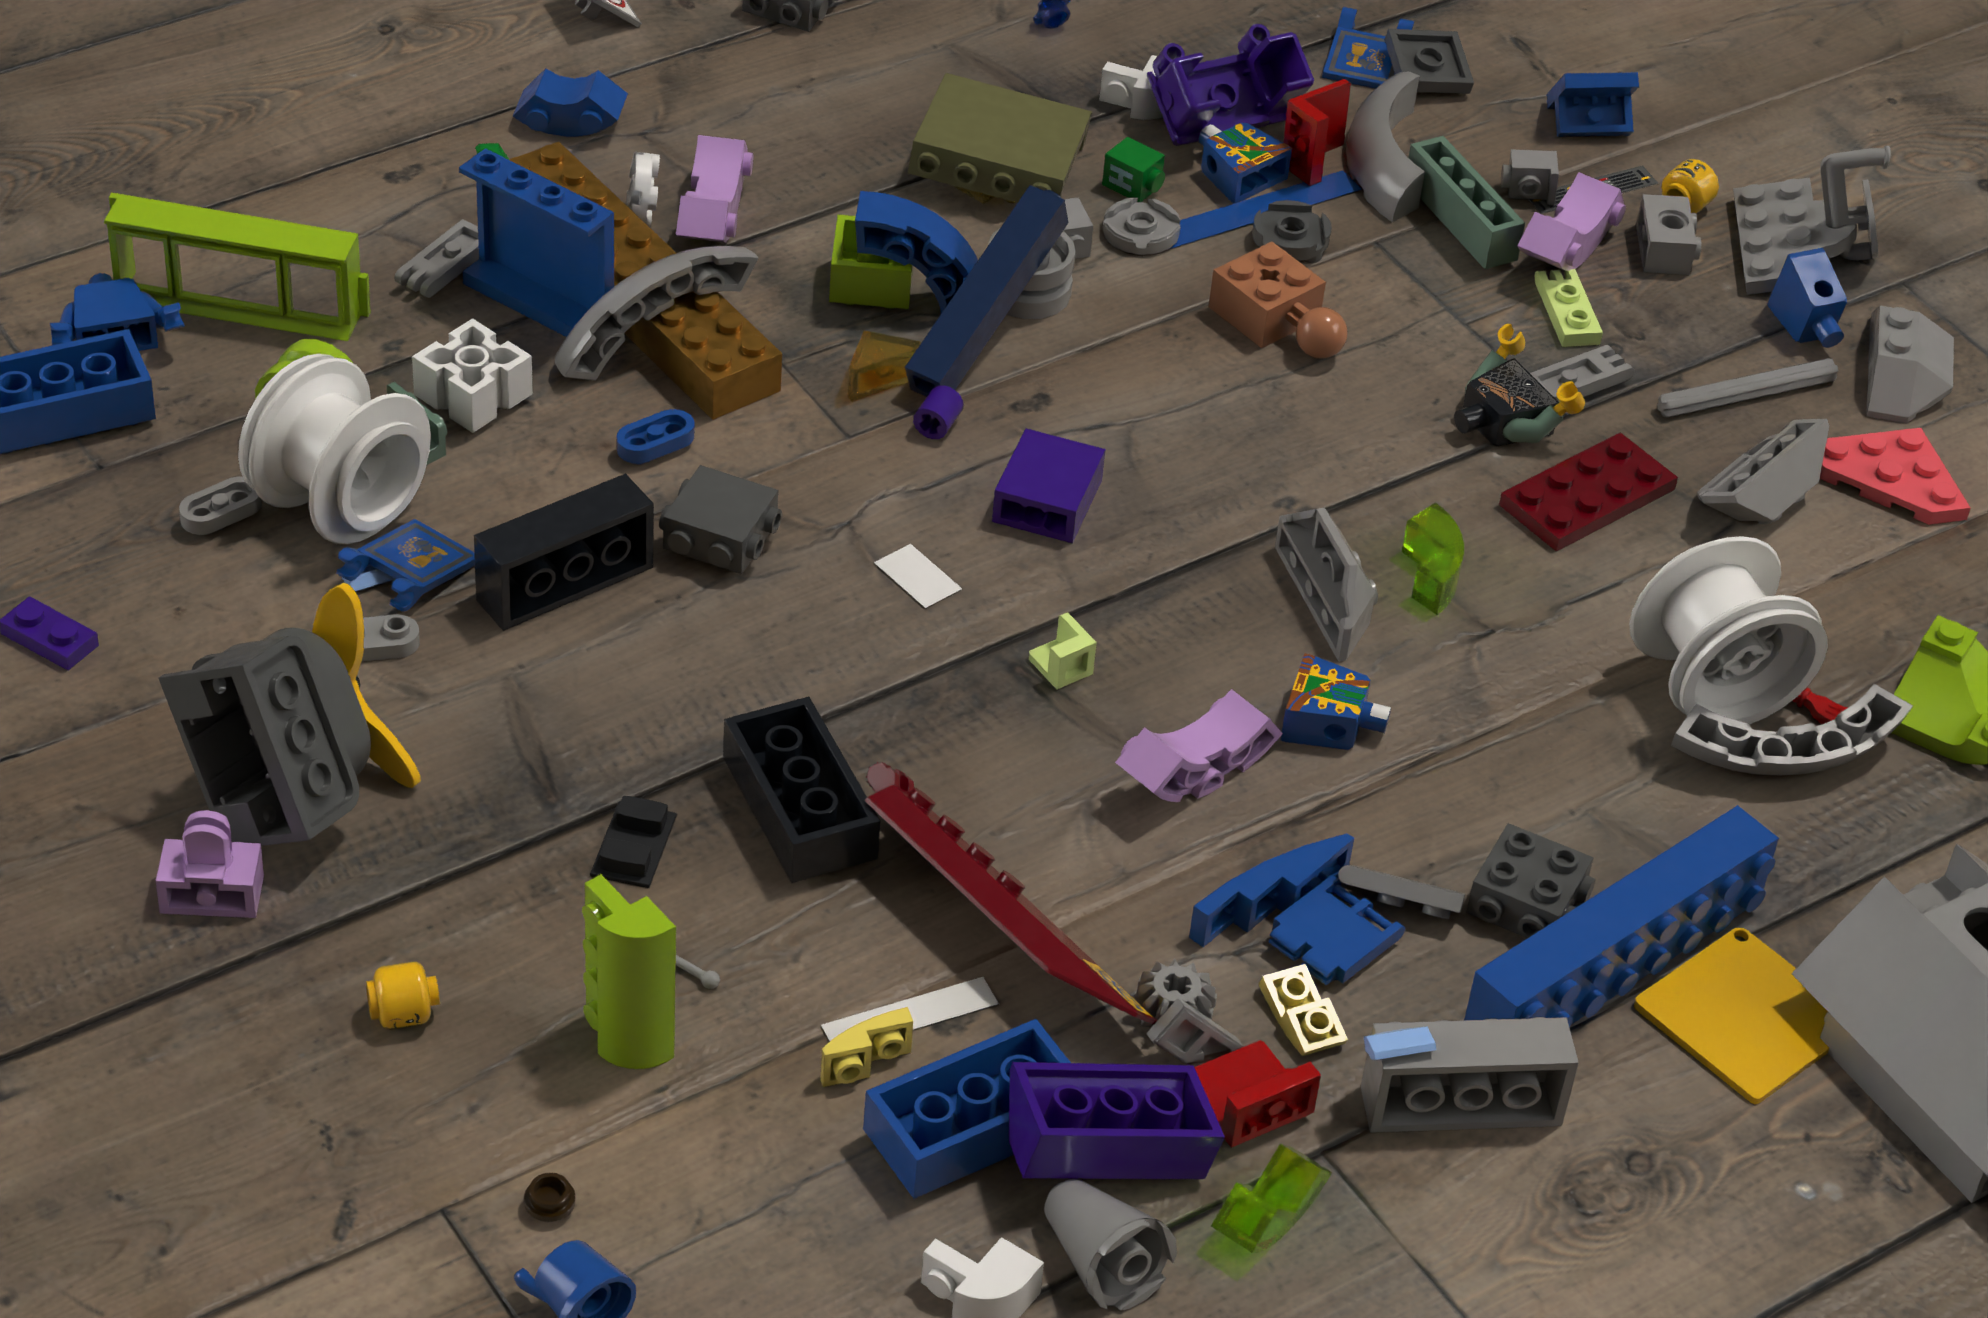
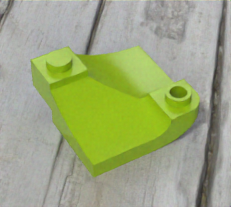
M1937 615L1922 638L1911 664L1894 692L1895 696L1913 705V707L1892 734L1949 759L1967 764L1985 765L1988 764V651L1976 639L1977 631Z

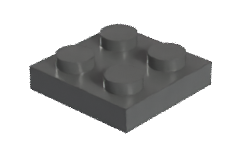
M1388 29L1384 40L1394 72L1397 74L1409 71L1419 75L1417 92L1471 93L1474 81L1457 31Z

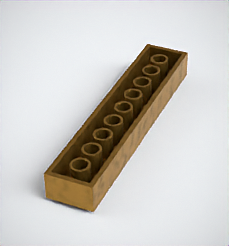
M559 141L509 159L614 212V286L645 266L669 255L676 254L664 240ZM693 291L674 298L673 306L660 312L648 321L642 317L624 333L712 420L781 391L782 352L718 292L698 295Z

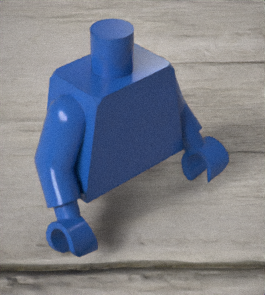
M95 274L90 278L89 284L79 285L74 289V302L68 303L65 306L60 321L50 323L52 345L71 342L75 338L80 340L129 329L138 351L158 348L156 328H164L165 332L185 327L179 313L181 309L180 303L177 302L162 307L151 295L140 291L134 279L123 278L113 280L108 274Z

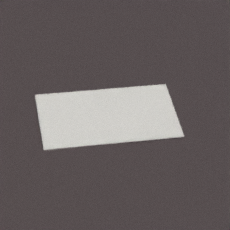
M912 544L874 562L925 608L962 589Z

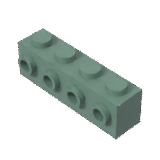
M1444 136L1411 144L1408 158L1425 171L1420 199L1484 269L1517 261L1520 252L1517 245L1523 236L1525 222Z

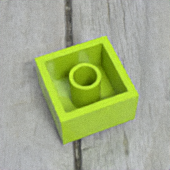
M838 214L831 260L829 302L909 309L913 265L909 263L904 266L878 255L857 253L856 216Z

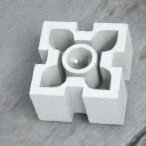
M473 318L448 333L449 343L443 346L436 341L412 356L414 395L437 410L449 409V418L472 433L497 418V408L511 409L533 394L532 356L509 341L502 345L497 344L496 333Z

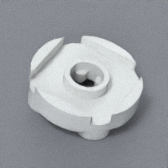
M634 152L629 178H631L630 189L627 190L626 205L651 228L652 210L655 211L658 197V187L654 186V178L658 176L660 155Z

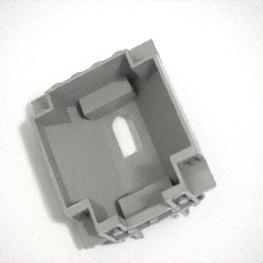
M1956 843L1946 874L1927 884L1919 883L1904 895L1884 876L1792 972V975L1828 1011L1824 1017L1825 1024L1820 1036L1822 1041L1829 1047L1828 1054L1961 1193L1973 1203L1988 1195V864Z

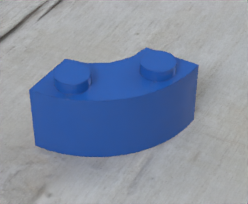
M545 68L523 90L513 117L535 131L566 137L586 136L600 132L618 120L628 93L599 70L587 77L569 78L559 76Z

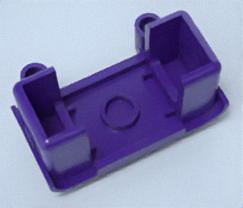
M1254 24L1238 42L1240 54L1201 63L1199 62L1204 57L1202 53L1185 56L1184 50L1180 45L1176 43L1167 44L1153 61L1152 66L1156 76H1154L1153 72H1148L1146 76L1173 145L1180 146L1198 142L1201 131L1208 125H1214L1221 131H1224L1239 123H1248L1255 128H1260L1286 121L1288 100L1305 94L1314 83L1313 75L1297 35L1289 32L1270 37L1267 27L1262 24Z

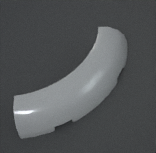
M1409 71L1399 72L1390 77L1366 97L1353 118L1346 141V162L1352 180L1357 179L1360 186L1364 189L1363 195L1367 202L1392 223L1419 208L1425 171L1414 164L1399 148L1391 132L1402 119L1414 112L1420 76Z
M701 247L669 255L634 272L603 295L578 321L555 356L557 368L564 377L596 381L611 356L626 340L624 333L642 317L647 321L652 319L660 312L673 306L674 298L694 291L698 295L720 291L741 292L759 257L745 247Z
M1873 684L1855 704L1839 713L1836 719L1825 724L1814 726L1813 723L1798 726H1783L1778 731H1760L1752 729L1749 723L1727 718L1696 704L1675 733L1671 746L1693 758L1732 771L1780 776L1813 773L1848 763L1876 747L1900 725L1911 711L1913 705Z

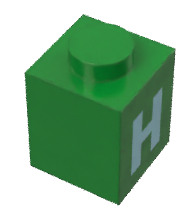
M1126 137L1105 154L1102 185L1128 198H1138L1137 202H1142L1152 193L1159 191L1164 183L1165 173L1163 168L1165 155L1132 138Z

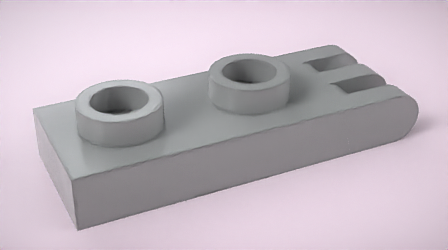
M463 219L400 267L395 273V282L401 285L407 284L409 289L415 292L420 290L421 295L428 298L432 297L461 274L463 270L479 259L478 226Z
M1604 345L1530 374L1558 400L1556 395L1557 389L1565 382H1574L1578 392H1581L1583 397L1629 380L1634 375L1635 369L1630 364H1625V360L1619 354H1615V351L1609 345Z
M1355 865L1343 866L1338 873L1340 881L1344 884L1378 892L1376 901L1398 907H1404L1406 899L1423 903V913L1449 919L1451 911L1461 912L1466 894Z

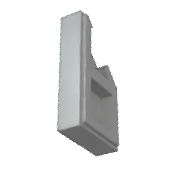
M1180 998L1175 1000L1146 1033L1154 1044L1184 1064L1203 1060L1204 1055L1226 1050L1230 1053L1244 1047L1236 1036Z

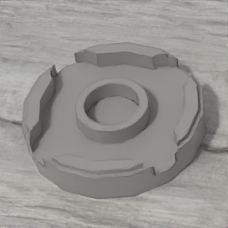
M1127 198L1114 203L1106 210L1103 222L1105 239L1113 247L1124 252L1139 255L1157 254L1170 249L1178 241L1181 229L1179 214L1164 202L1148 198L1147 203H1137L1138 198Z

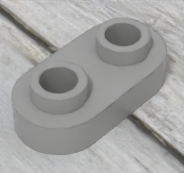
M242 476L232 477L184 498L179 505L180 523L183 529L192 534L207 535L254 515L260 510L262 499L245 482Z
M400 614L363 617L364 654L362 662L403 658L413 654L420 645L419 626L414 619Z

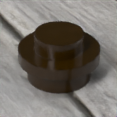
M557 1173L538 1175L532 1180L524 1194V1205L527 1212L533 1218L540 1221L554 1222L567 1217L575 1207L576 1197L574 1188L565 1177Z

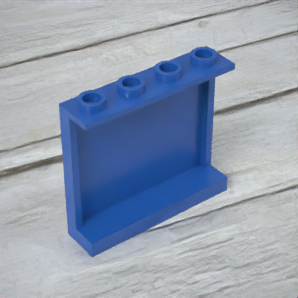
M485 148L459 167V173L475 180L477 188L479 259L463 270V284L567 337L584 314L614 287V212Z

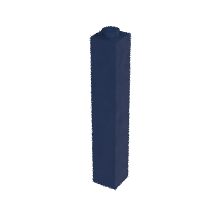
M1031 185L1027 188L905 366L910 390L926 397L934 387L939 385H945L956 390L1068 225L1065 199H1062L1051 190L1043 191Z

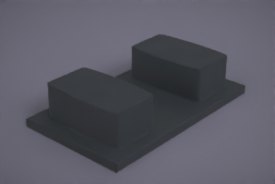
M623 796L622 800L617 804L590 876L597 877L602 874L606 880L650 888L677 813L668 811V805L661 802Z

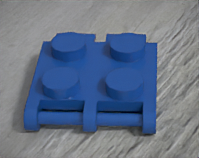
M1334 875L1329 876L1275 917L1272 932L1270 933L1272 939L1268 941L1293 961H1296L1303 955L1301 959L1304 962L1301 965L1306 964L1309 973L1325 985H1328L1333 980H1338L1341 983L1346 982L1396 943L1405 932V927L1397 921L1392 924L1374 911L1373 903L1366 898L1359 900L1341 887L1342 882ZM1334 894L1338 895V896L1341 897L1343 900H1345L1347 903H1349L1350 905H1352V907H1351V908L1348 907L1346 904H1344L1342 901H1340L1339 899H1337V898H1336L1335 896H1333V895H1334ZM1368 917L1369 919L1374 921L1376 924L1382 927L1384 931H1381L1379 928L1374 926L1365 918Z

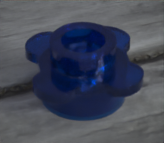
M1041 0L1037 5L1039 9L1033 17V21L1035 24L1043 23L1049 29L1061 26L1070 17L1071 13L1067 4L1071 0Z

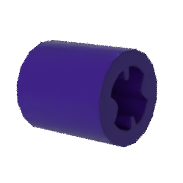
M945 385L934 387L913 416L915 428L927 438H943L963 410L964 402L962 397L951 387Z

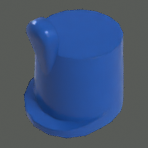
M580 1240L569 1241L555 1248L539 1266L535 1279L525 1268L520 1269L514 1275L515 1283L520 1289L546 1302L558 1318H626L636 1298V1285L631 1278L586 1242Z

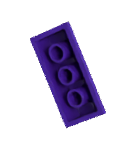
M1013 1062L1010 1067L1009 1143L1023 1178L1205 1179L1225 1138L1193 1065Z

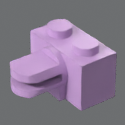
M204 810L190 814L185 823L183 840H164L156 877L159 913L256 918L264 878L261 843L232 842L228 819L218 812Z

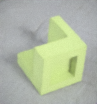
M1067 612L1059 616L1056 640L1030 650L1029 661L1058 690L1093 674L1097 642Z

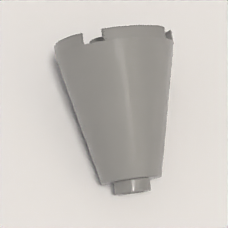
M1069 1179L1061 1182L1049 1192L1044 1207L1045 1215L1086 1290L1100 1307L1107 1309V1306L1115 1305L1119 1310H1127L1147 1300L1161 1287L1166 1279L1161 1272L1168 1259L1174 1264L1177 1255L1176 1238L1164 1223L1079 1179Z

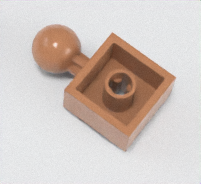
M1271 241L1213 270L1208 307L1260 348H1264L1296 332L1298 345L1307 355L1313 358L1325 359L1340 352L1347 340V326L1342 316L1333 309L1322 307L1326 282Z

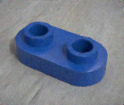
M669 409L628 424L617 433V454L621 459L632 464H643L690 445L694 440V419L685 411Z

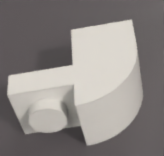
M1152 55L1143 71L1107 62L1102 70L1099 100L1131 108L1130 118L1140 120L1162 118L1146 76L1148 72H1153L1154 76H1156L1152 65L1157 56Z
M1001 1237L983 1259L976 1263L935 1238L923 1253L921 1283L927 1286L937 1297L953 1302L952 1318H1019L1040 1295L1044 1262Z

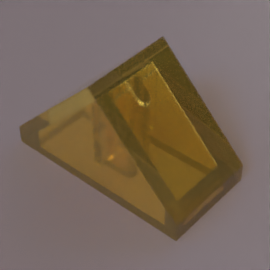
M864 330L849 365L848 398L850 401L854 402L908 383L905 366L921 342Z

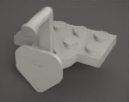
M1890 146L1839 152L1824 157L1820 164L1823 200L1813 201L1810 177L1733 188L1747 295L1772 292L1788 254L1823 248L1828 258L1840 255L1847 260L1859 261L1878 257L1876 223L1869 180H1862L1864 205L1848 208L1844 169L1865 166H1881L1882 169H1887L1891 157ZM1867 230L1869 242L1853 244L1856 241L1857 231Z

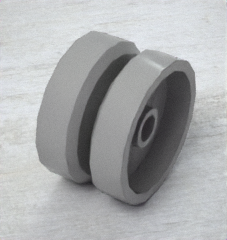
M999 229L992 234L988 242V245L990 244L994 236L997 234ZM1064 231L1007 315L1022 319H1042L1059 313L1068 305L1072 293L1073 279L1071 274L1074 269L1076 251L1074 242Z

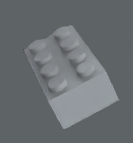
M1567 1017L1373 1023L1371 1035L1392 1030L1428 1026L1436 1043V1050L1380 1060L1370 1059L1367 1053L1361 1082V1092L1370 1133L1562 1126L1579 1064Z

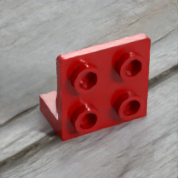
M1346 79L1288 100L1283 143L1292 148L1289 171L1309 186L1322 182L1325 152L1344 144L1351 83Z
M1256 1041L1194 1067L1223 1131L1224 1139L1231 1148L1314 1113L1321 1079L1319 1071L1311 1061L1293 1069H1285L1264 1041Z

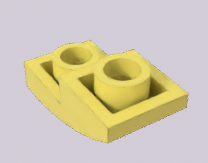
M1306 964L1262 977L1258 985L1287 1038L1302 1056L1346 1044L1348 1039L1329 998L1321 1000Z
M908 1007L889 1011L860 1022L827 1043L822 1048L820 1076L822 1086L826 1087L841 1083L849 1084L860 1079L869 1078L871 1061L892 1059L899 1055L911 1053L914 1021Z

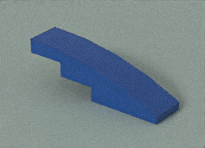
M1346 833L1301 846L1264 861L1229 880L1193 906L1189 938L1200 946L1205 947L1232 923L1248 933L1276 908L1283 912L1329 876L1334 875L1339 878V870L1343 866L1350 865L1354 837Z

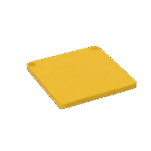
M1734 928L1637 995L1633 1005L1635 1010L1752 1104H1759L1825 1056L1829 1051V1047L1820 1038L1825 1024L1824 1017L1828 1011L1792 975V972L1796 969L1793 965L1744 928ZM1735 937H1743L1746 941H1739Z

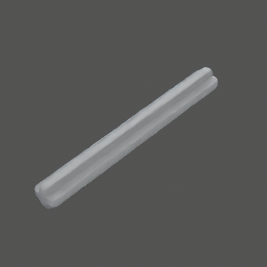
M1821 359L1661 394L1658 397L1657 409L1661 412L1662 417L1669 418L1833 382L1837 379V372L1839 370L1833 359Z

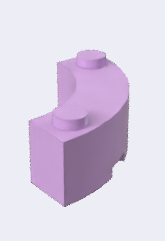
M698 135L691 175V189L696 190L695 192L687 191L685 196L680 198L676 229L677 237L727 242L730 237H735L737 211L744 176H751L753 168V153L748 152L745 140Z
M1578 172L1571 187L1557 205L1554 218L1537 212L1534 213L1517 245L1519 250L1524 254L1565 271L1576 269L1597 248L1611 225L1618 226L1626 210L1621 189Z
M1231 689L1223 698L1218 699L1211 706L1209 712L1180 730L1159 734L1153 733L1144 727L1138 736H1134L1127 741L1121 751V756L1115 763L1163 800L1180 802L1182 797L1188 794H1192L1198 799L1223 786L1224 775L1236 767L1242 772L1246 771L1272 747L1283 733L1270 718Z

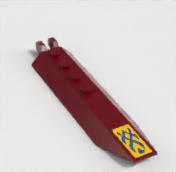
M877 762L869 767L866 782L869 783V786L876 793L868 796L865 802L1045 972L1133 1017L1152 1025L1157 1022L1145 1008L1021 894L1025 886L1018 879L1004 870L1000 874L991 866L995 858L988 851L974 842L969 845L961 838L965 830L946 815H942L940 818L933 812L932 809L936 805L935 802L921 790L915 788L914 781L909 776H906L905 773L898 769H892L891 766L883 762Z

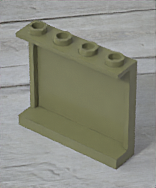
M945 73L913 140L908 174L1017 203L1030 185L1043 191L1051 190L1061 197L1063 187L1078 150L1082 151L1084 148L1092 111Z

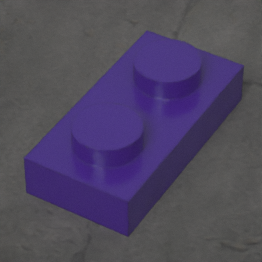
M30 596L0 619V634L68 671L99 646L97 632Z

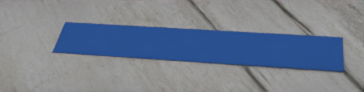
M1342 170L1322 176V182L1312 186L1303 182L1180 220L1181 229L1178 241L1171 248L1252 224L1259 210L1261 213L1267 211L1269 204L1276 201L1292 200L1313 205L1362 189Z

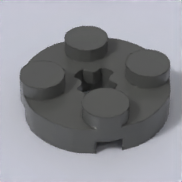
M1283 200L1270 203L1268 210L1263 213L1260 210L1256 213L1252 236L1254 242L1259 247L1272 241L1296 260L1315 263L1322 259L1323 252L1328 248L1332 227L1329 218L1323 212L1321 218L1317 214L1312 213L1311 205L1299 201Z

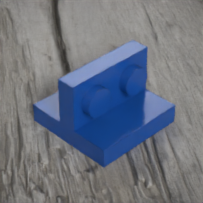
M1638 72L1565 73L1546 94L1547 109H1555L1557 137L1630 136L1634 132L1631 95L1639 88Z

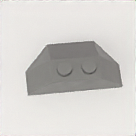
M1879 306L1870 317L1866 417L1907 424L1916 418L1917 413L1930 408L1949 395L1953 389L1954 337L1920 312L1910 311L1901 307Z
M1802 419L1791 421L1784 426L1780 433L1769 436L1752 447L1697 491L1699 500L1738 521H1758L1759 524H1769L1779 520L1787 508L1804 499L1805 493L1819 482L1829 431L1828 420Z
M1325 508L1281 515L1279 517L1275 549L1338 662L1345 661L1370 624L1373 605L1377 604L1378 601L1376 585L1372 579L1367 578L1361 567L1358 553L1351 550L1343 534Z

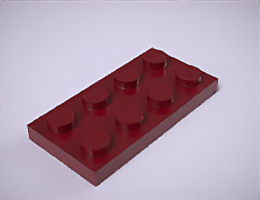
M1620 432L1501 492L1499 505L1557 552L1674 491L1678 477Z

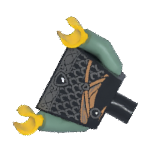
M1505 324L1499 329L1497 336L1501 344L1496 352L1491 350L1465 387L1463 408L1457 410L1454 414L1456 427L1461 433L1465 434L1478 430L1495 446L1517 442L1538 443L1544 437L1554 434L1555 427L1564 420L1563 415L1566 412L1568 414H1577L1585 406V399L1581 392H1578L1574 382L1568 381L1559 386L1556 393L1557 400L1515 358L1508 361L1505 360L1508 355L1519 354L1525 348V338L1522 332H1519L1513 340L1508 341L1514 334L1511 324Z

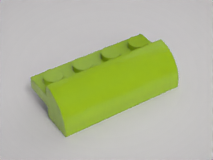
M600 874L585 882V905L582 907L585 919L583 949L585 952L586 972L583 973V980L586 986V1005L583 1007L584 1015L589 1025L598 1031V1054L603 1059L616 1066L628 1069L656 1067L674 1058L676 926L647 896L629 904Z

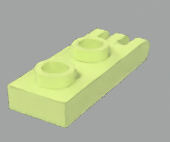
M1551 270L1550 280L1545 271H1536L1535 284L1561 346L1600 345L1603 332L1576 270L1565 271V279L1560 270Z

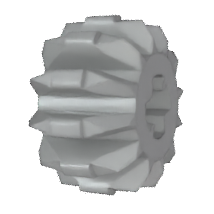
M1174 958L1168 967L1155 962L1151 971L1142 972V976L1138 980L1134 999L1157 1021L1177 998H1180L1212 1020L1217 994L1215 993L1216 988L1211 986L1209 973H1197L1194 963L1186 967L1179 966ZM1141 1020V1026H1153L1152 1024Z

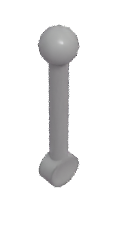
M676 955V966L699 978L705 988L714 989L719 985L720 977L717 972L711 970L704 971Z

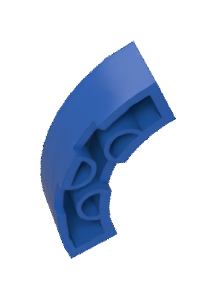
M860 191L855 218L857 253L878 255L904 266L910 263L926 276L925 282L935 294L942 314L977 263L978 258L975 252L957 229L926 207L890 194Z

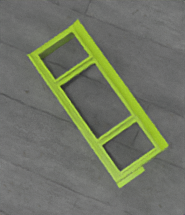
M112 192L109 196L110 211L104 220V224H107L113 280L133 279L136 273L132 237L163 242L168 288L136 283L140 291L151 295L162 307L179 302L181 307L179 313L342 341H349L360 316L369 317L371 313L369 275L360 272L358 233ZM178 244L275 260L279 307L183 291ZM290 263L335 271L338 317L295 310L293 308Z

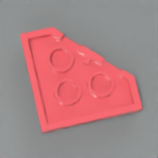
M1922 428L1827 438L1820 473L1821 480L1835 486L1840 480L1861 489L1859 494L1861 497L1891 508L1893 503L1912 510L1915 512L1914 519L1928 525L1967 520L1971 507Z

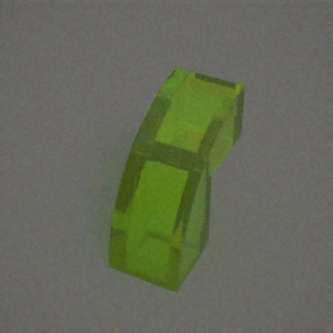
M1435 502L1407 520L1402 553L1419 564L1416 570L1411 597L1438 615L1450 604L1456 593L1464 556V541L1454 519Z
M1279 1144L1255 1187L1236 1182L1211 1227L1251 1253L1262 1252L1274 1245L1297 1223L1316 1199L1332 1172L1293 1147Z

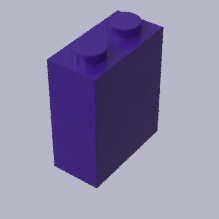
M1025 428L995 488L992 522L1073 543L1102 482L1106 449Z

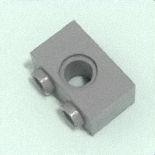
M1642 194L1636 230L1643 272L1690 275L1693 260H1699L1701 237L1695 236L1697 214L1691 213L1688 197Z

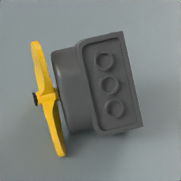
M342 583L336 585L322 597L315 615L312 632L301 628L280 629L263 640L239 643L222 653L206 655L195 662L192 670L163 674L158 678L209 810L227 817L230 824L232 842L261 843V846L312 839L356 806L359 798L357 775L363 770L369 757L390 777L406 787L413 788L421 782L419 771L410 755L395 735L368 707L360 692L361 684L357 674L364 654V620L360 599L349 584Z

